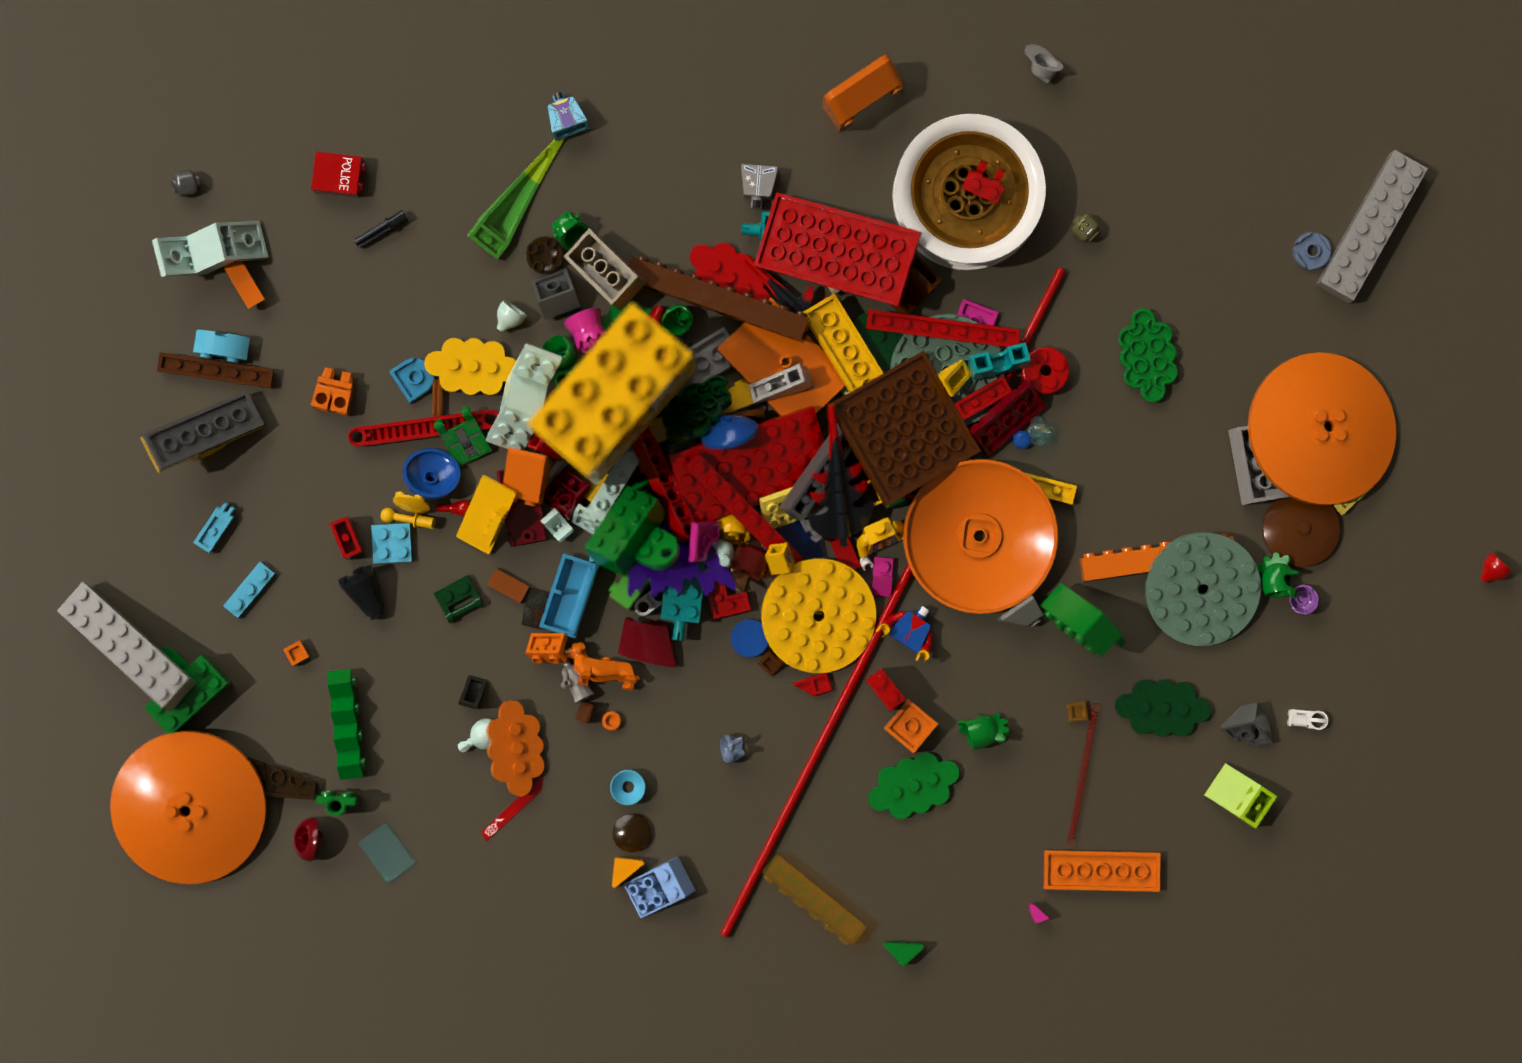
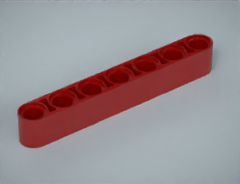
M649 425L632 444V447L656 498L667 514L666 519L675 538L681 543H686L690 540L691 525L695 520L683 495L679 492L671 469Z

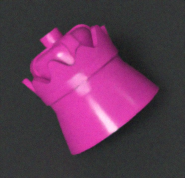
M600 308L583 310L572 315L564 322L566 328L574 336L576 349L580 350L581 353H589L606 333L605 328L602 326Z

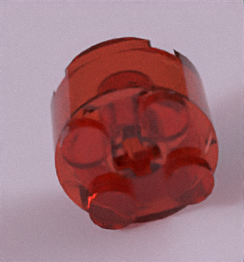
M740 541L731 560V568L739 572H749V577L758 581L761 578H765L769 571V565L765 557L767 552L751 544L743 546L744 542Z

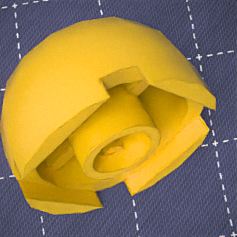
M732 514L715 520L720 522V540L728 541L732 545L739 544V540H744V543L750 540V532Z

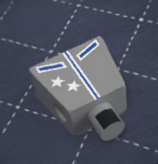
M741 164L744 198H751V209L760 210L762 209L763 199H771L778 167Z

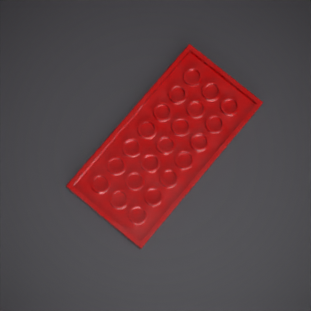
M776 192L754 266L899 307L922 233Z
M809 406L757 424L758 433L756 436L739 446L726 449H711L700 443L668 454L679 492L683 495L695 522L713 521L731 515L684 467L696 453H699L752 507L760 505L759 498L793 487L824 443L814 406Z

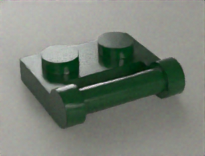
M468 575L434 592L449 623L454 622L455 618L484 605ZM471 595L474 599L452 612L448 608Z

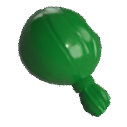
M681 304L671 306L662 317L663 330L669 335L682 336L692 328L694 323L692 311L687 306Z

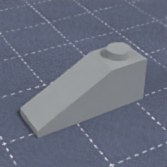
M798 364L750 384L749 388L753 402L756 404L795 394L814 385L809 369Z

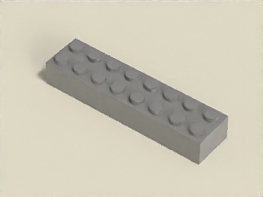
M1393 150L1388 155L1316 283L1317 286L1347 303L1354 301L1428 168L1396 150Z
M82 582L57 610L162 708L172 712L197 683L92 586Z

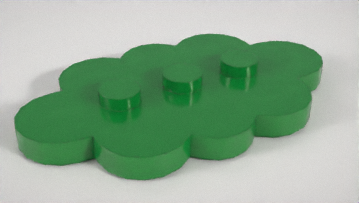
M1140 308L1132 314L1130 318L1131 326L1125 327L1118 335V343L1123 349L1119 355V361L1126 368L1123 373L1125 384L1132 389H1140L1141 397L1145 401L1156 403L1164 397L1165 385L1171 384L1178 376L1177 366L1173 363L1177 351L1174 345L1170 343L1173 333L1169 325L1164 322H1156L1155 315L1151 310Z
M928 752L920 753L914 760L903 758L897 763L896 767L887 766L881 769L878 774L879 786L871 789L868 795V802L877 811L889 809L891 815L898 819L909 817L913 811L925 813L931 804L941 805L949 798L948 786L957 781L959 768L952 761L944 760L938 762L937 758Z

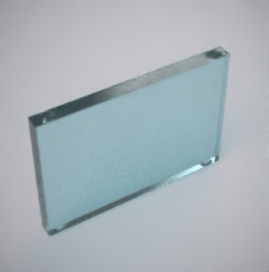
M387 823L380 826L358 843L386 883H389L415 864L414 859L411 858Z

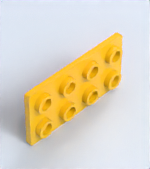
M483 475L456 537L486 554H490L517 492Z

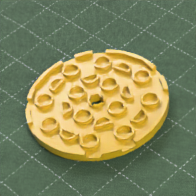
M827 558L799 561L793 564L790 573L777 575L768 587L761 608L763 633L774 653L791 667L809 673L836 671L856 660L868 646L876 624L874 597L865 580L844 563ZM818 610L824 613V618L820 621H816L813 617L814 613Z

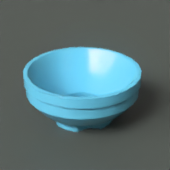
M620 771L611 781V795L620 804H635L645 793V782L642 776L635 771ZM626 781H630L634 785V790L630 793L624 792L622 788L623 783Z

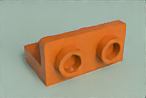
M531 633L525 653L536 664L566 663L567 658L563 652L568 636L565 633Z

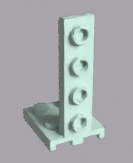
M629 448L613 466L589 507L586 508L578 504L572 523L592 535L594 534L639 464L633 449Z

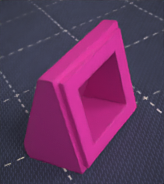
M1028 903L1032 919L1035 923L1050 919L1034 904Z

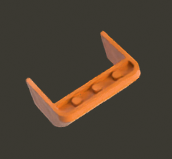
M885 54L829 91L823 97L822 107L840 132L843 126L848 127L855 122L856 114L884 95L891 93L896 95L899 93L904 83L888 54Z

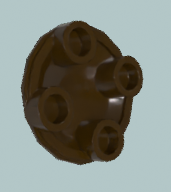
M548 236L538 237L527 246L526 260L530 268L535 272L551 274L561 266L564 258L563 249L554 238Z
M628 814L617 820L612 834L616 845L623 851L631 853L638 852L647 845L651 832L650 826L640 815Z

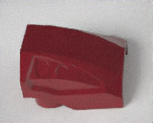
M565 467L554 478L551 486L546 489L543 500L552 509L555 508L562 517L570 520L578 504L582 503L592 486Z

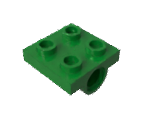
M325 791L321 795L316 796V804H326L328 814L339 816L348 812L350 805L360 804L361 796H356V792H341V795H336V791ZM336 801L341 803L340 810H337L335 807Z

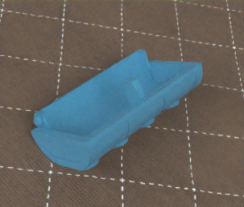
M563 553L539 627L557 633H565L567 636L576 638L600 565Z

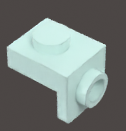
M555 508L540 520L559 542H562L574 531Z

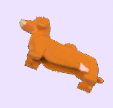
M581 642L573 643L570 648L564 649L563 654L566 658L573 659L574 670L579 675L577 685L588 686L589 679L594 682L618 680L624 683L622 685L623 690H633L635 682L641 678L635 676L634 669L630 663L613 661L610 657H604L601 660L589 658L585 645Z

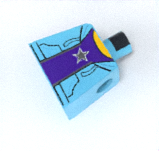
M563 92L553 95L555 103L548 105V111L555 141L590 129L587 119L574 97L565 99Z

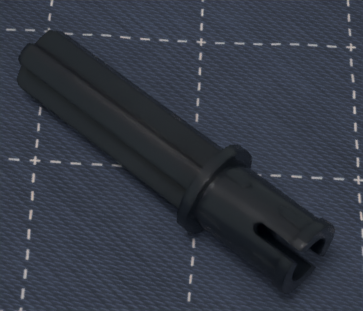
M400 210L388 219L384 218L385 221L355 238L354 241L357 247L362 248L390 230L394 231V228L403 222L408 221L404 212Z

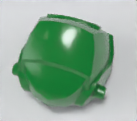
M570 211L562 214L551 225L554 233L553 237L557 238L561 246L567 251L590 229L579 214L576 215Z

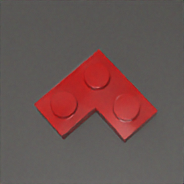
M714 581V590L708 594L713 619L751 611L747 592L728 596L725 585Z

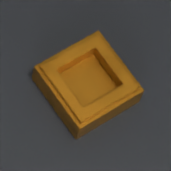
M1086 701L1066 703L1069 723L1089 720Z

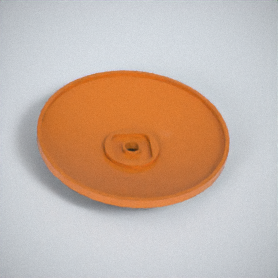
M1317 352L1289 359L1277 366L1265 377L1251 402L1248 417V435L1252 453L1258 466L1266 478L1280 491L1304 503L1336 505L1366 493L1383 476L1390 464L1395 448L1396 422L1392 405L1385 390L1368 370L1346 357L1332 353ZM1326 421L1330 422L1332 425V430L1330 432L1326 431L1324 428V424Z
M977 459L960 462L955 467L927 482L918 490L906 514L903 543L908 565L918 583L927 593L950 608L968 613L983 614L1011 608L1036 591L1047 577L1054 562L1058 543V529L1056 517L1049 499L1032 478L1011 465L994 460ZM978 530H982L985 534L982 541L974 539V533Z
M188 730L160 735L142 745L126 760L113 785L110 811L113 828L120 845L139 867L149 874L168 882L200 884L229 874L250 856L257 846L265 826L267 804L261 778L252 762L242 751L218 736ZM188 806L191 810L190 815H183L181 807Z

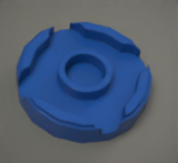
M743 620L735 625L731 632L732 647L738 654L744 657L758 656L764 652L768 645L763 633L762 623L757 620Z

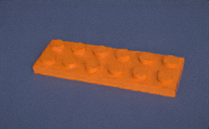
M1044 850L1043 889L1160 892V852Z

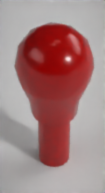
M461 500L451 504H437L436 512H450L464 517L470 501Z

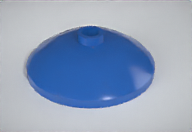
M725 415L720 418V421L712 424V430L708 434L701 436V441L704 446L711 449L732 448L744 444L755 437L758 433V425L756 421L749 417Z
M426 448L414 452L406 459L403 465L402 476L407 488L415 495L426 499H439L448 496L457 488L460 481V468L457 461L447 452Z

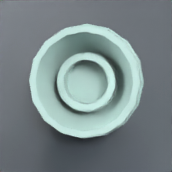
M503 300L497 310V329L504 332L507 329L515 328L527 316L519 308Z

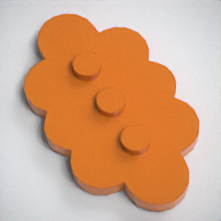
M508 700L501 704L498 711L499 718L488 723L486 728L487 737L491 741L487 747V754L493 761L491 765L493 778L499 782H506L507 789L512 795L524 796L532 788V778L538 777L544 770V761L540 756L544 744L541 738L537 736L540 731V724L537 718L532 715H524L523 706L519 702Z

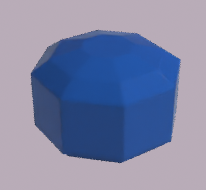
M1018 431L1013 436L1014 446L1017 449H1026L1031 444L1029 433L1027 431Z

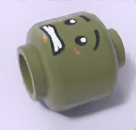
M1079 214L1072 221L1074 224L1072 232L1082 242L1087 240L1090 242L1100 232V224L1090 214L1083 216Z

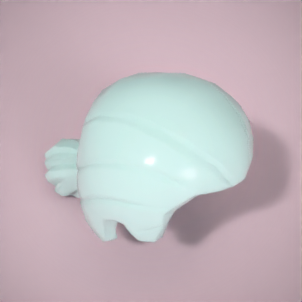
M719 539V541L712 545L717 550L716 553L719 556L721 566L729 568L734 560V548L728 541Z
M485 718L477 721L471 728L470 738L460 742L458 749L461 752H466L475 746L479 749L487 750L491 741L487 737L486 728L492 719Z

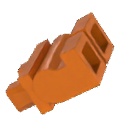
M325 367L322 377L318 376L310 406L313 409L349 416L355 387L352 384L353 374L342 372L341 380L338 381L334 380L336 370Z

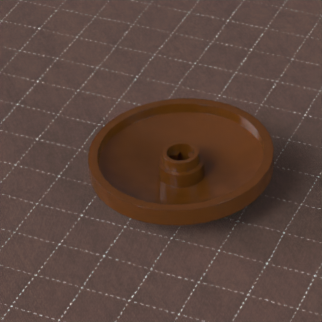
M1292 497L1276 499L1267 509L1262 523L1263 539L1270 553L1273 555L1277 552L1281 555V558L1284 555H1288L1290 557L1289 566L1308 567L1322 562L1333 552L1340 534L1339 519L1332 505H1313L1298 501Z

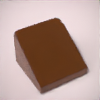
M772 649L758 662L771 676L784 663Z
M582 701L576 719L587 724L590 723L595 705Z

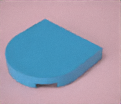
M420 358L407 359L389 371L410 404L428 393L433 387V380H435V376L430 375L426 371L424 366L425 360Z

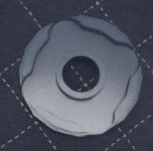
M1307 232L1301 235L1294 243L1293 257L1301 268L1317 270L1323 267L1330 259L1331 245L1323 234ZM1309 246H1314L1317 249L1315 256L1308 254L1307 248Z

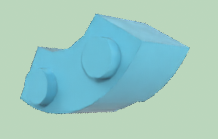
M196 330L193 352L199 353L201 358L212 359V356L227 358V362L238 363L239 360H247L250 338L229 333L222 334L216 331Z

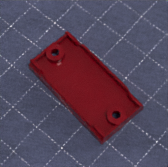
M1025 380L1018 386L1019 389L1012 390L979 419V423H975L969 429L982 451L988 457L1046 408L1044 402L1029 381Z
M505 470L496 471L497 480L502 485ZM518 500L517 503L513 502L505 519L510 547L548 540L547 529L540 521L544 518L542 505L536 504V507L524 505L525 501ZM526 534H530L529 539L525 538Z

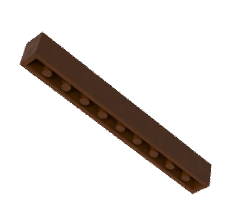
M638 256V258L631 257L629 265L647 282L643 286L644 288L801 343L805 341L811 320L803 312L797 311V313L790 312V308L783 305L775 307L768 300H755V296L743 293L741 295L736 293L737 290L726 286L725 289L718 287L719 284L714 281L708 280V283L701 281L702 278L691 274L689 277L683 275L684 272L679 269H666V265L656 262L654 265L649 263L647 258Z

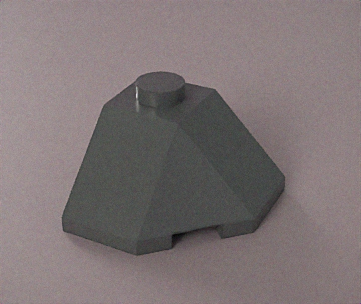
M1258 703L1240 706L1221 725L1222 731L1230 740H1245L1249 742L1248 745L1255 747L1272 744L1274 741L1267 714Z

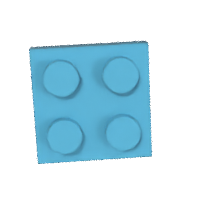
M410 523L371 525L373 564L413 562Z

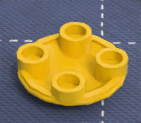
M396 492L393 498V503L404 511L419 514L430 511L425 498L419 495H414L413 497L403 492Z

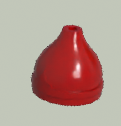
M1491 552L1483 562L1480 579L1485 583L1507 578L1513 571L1497 555Z

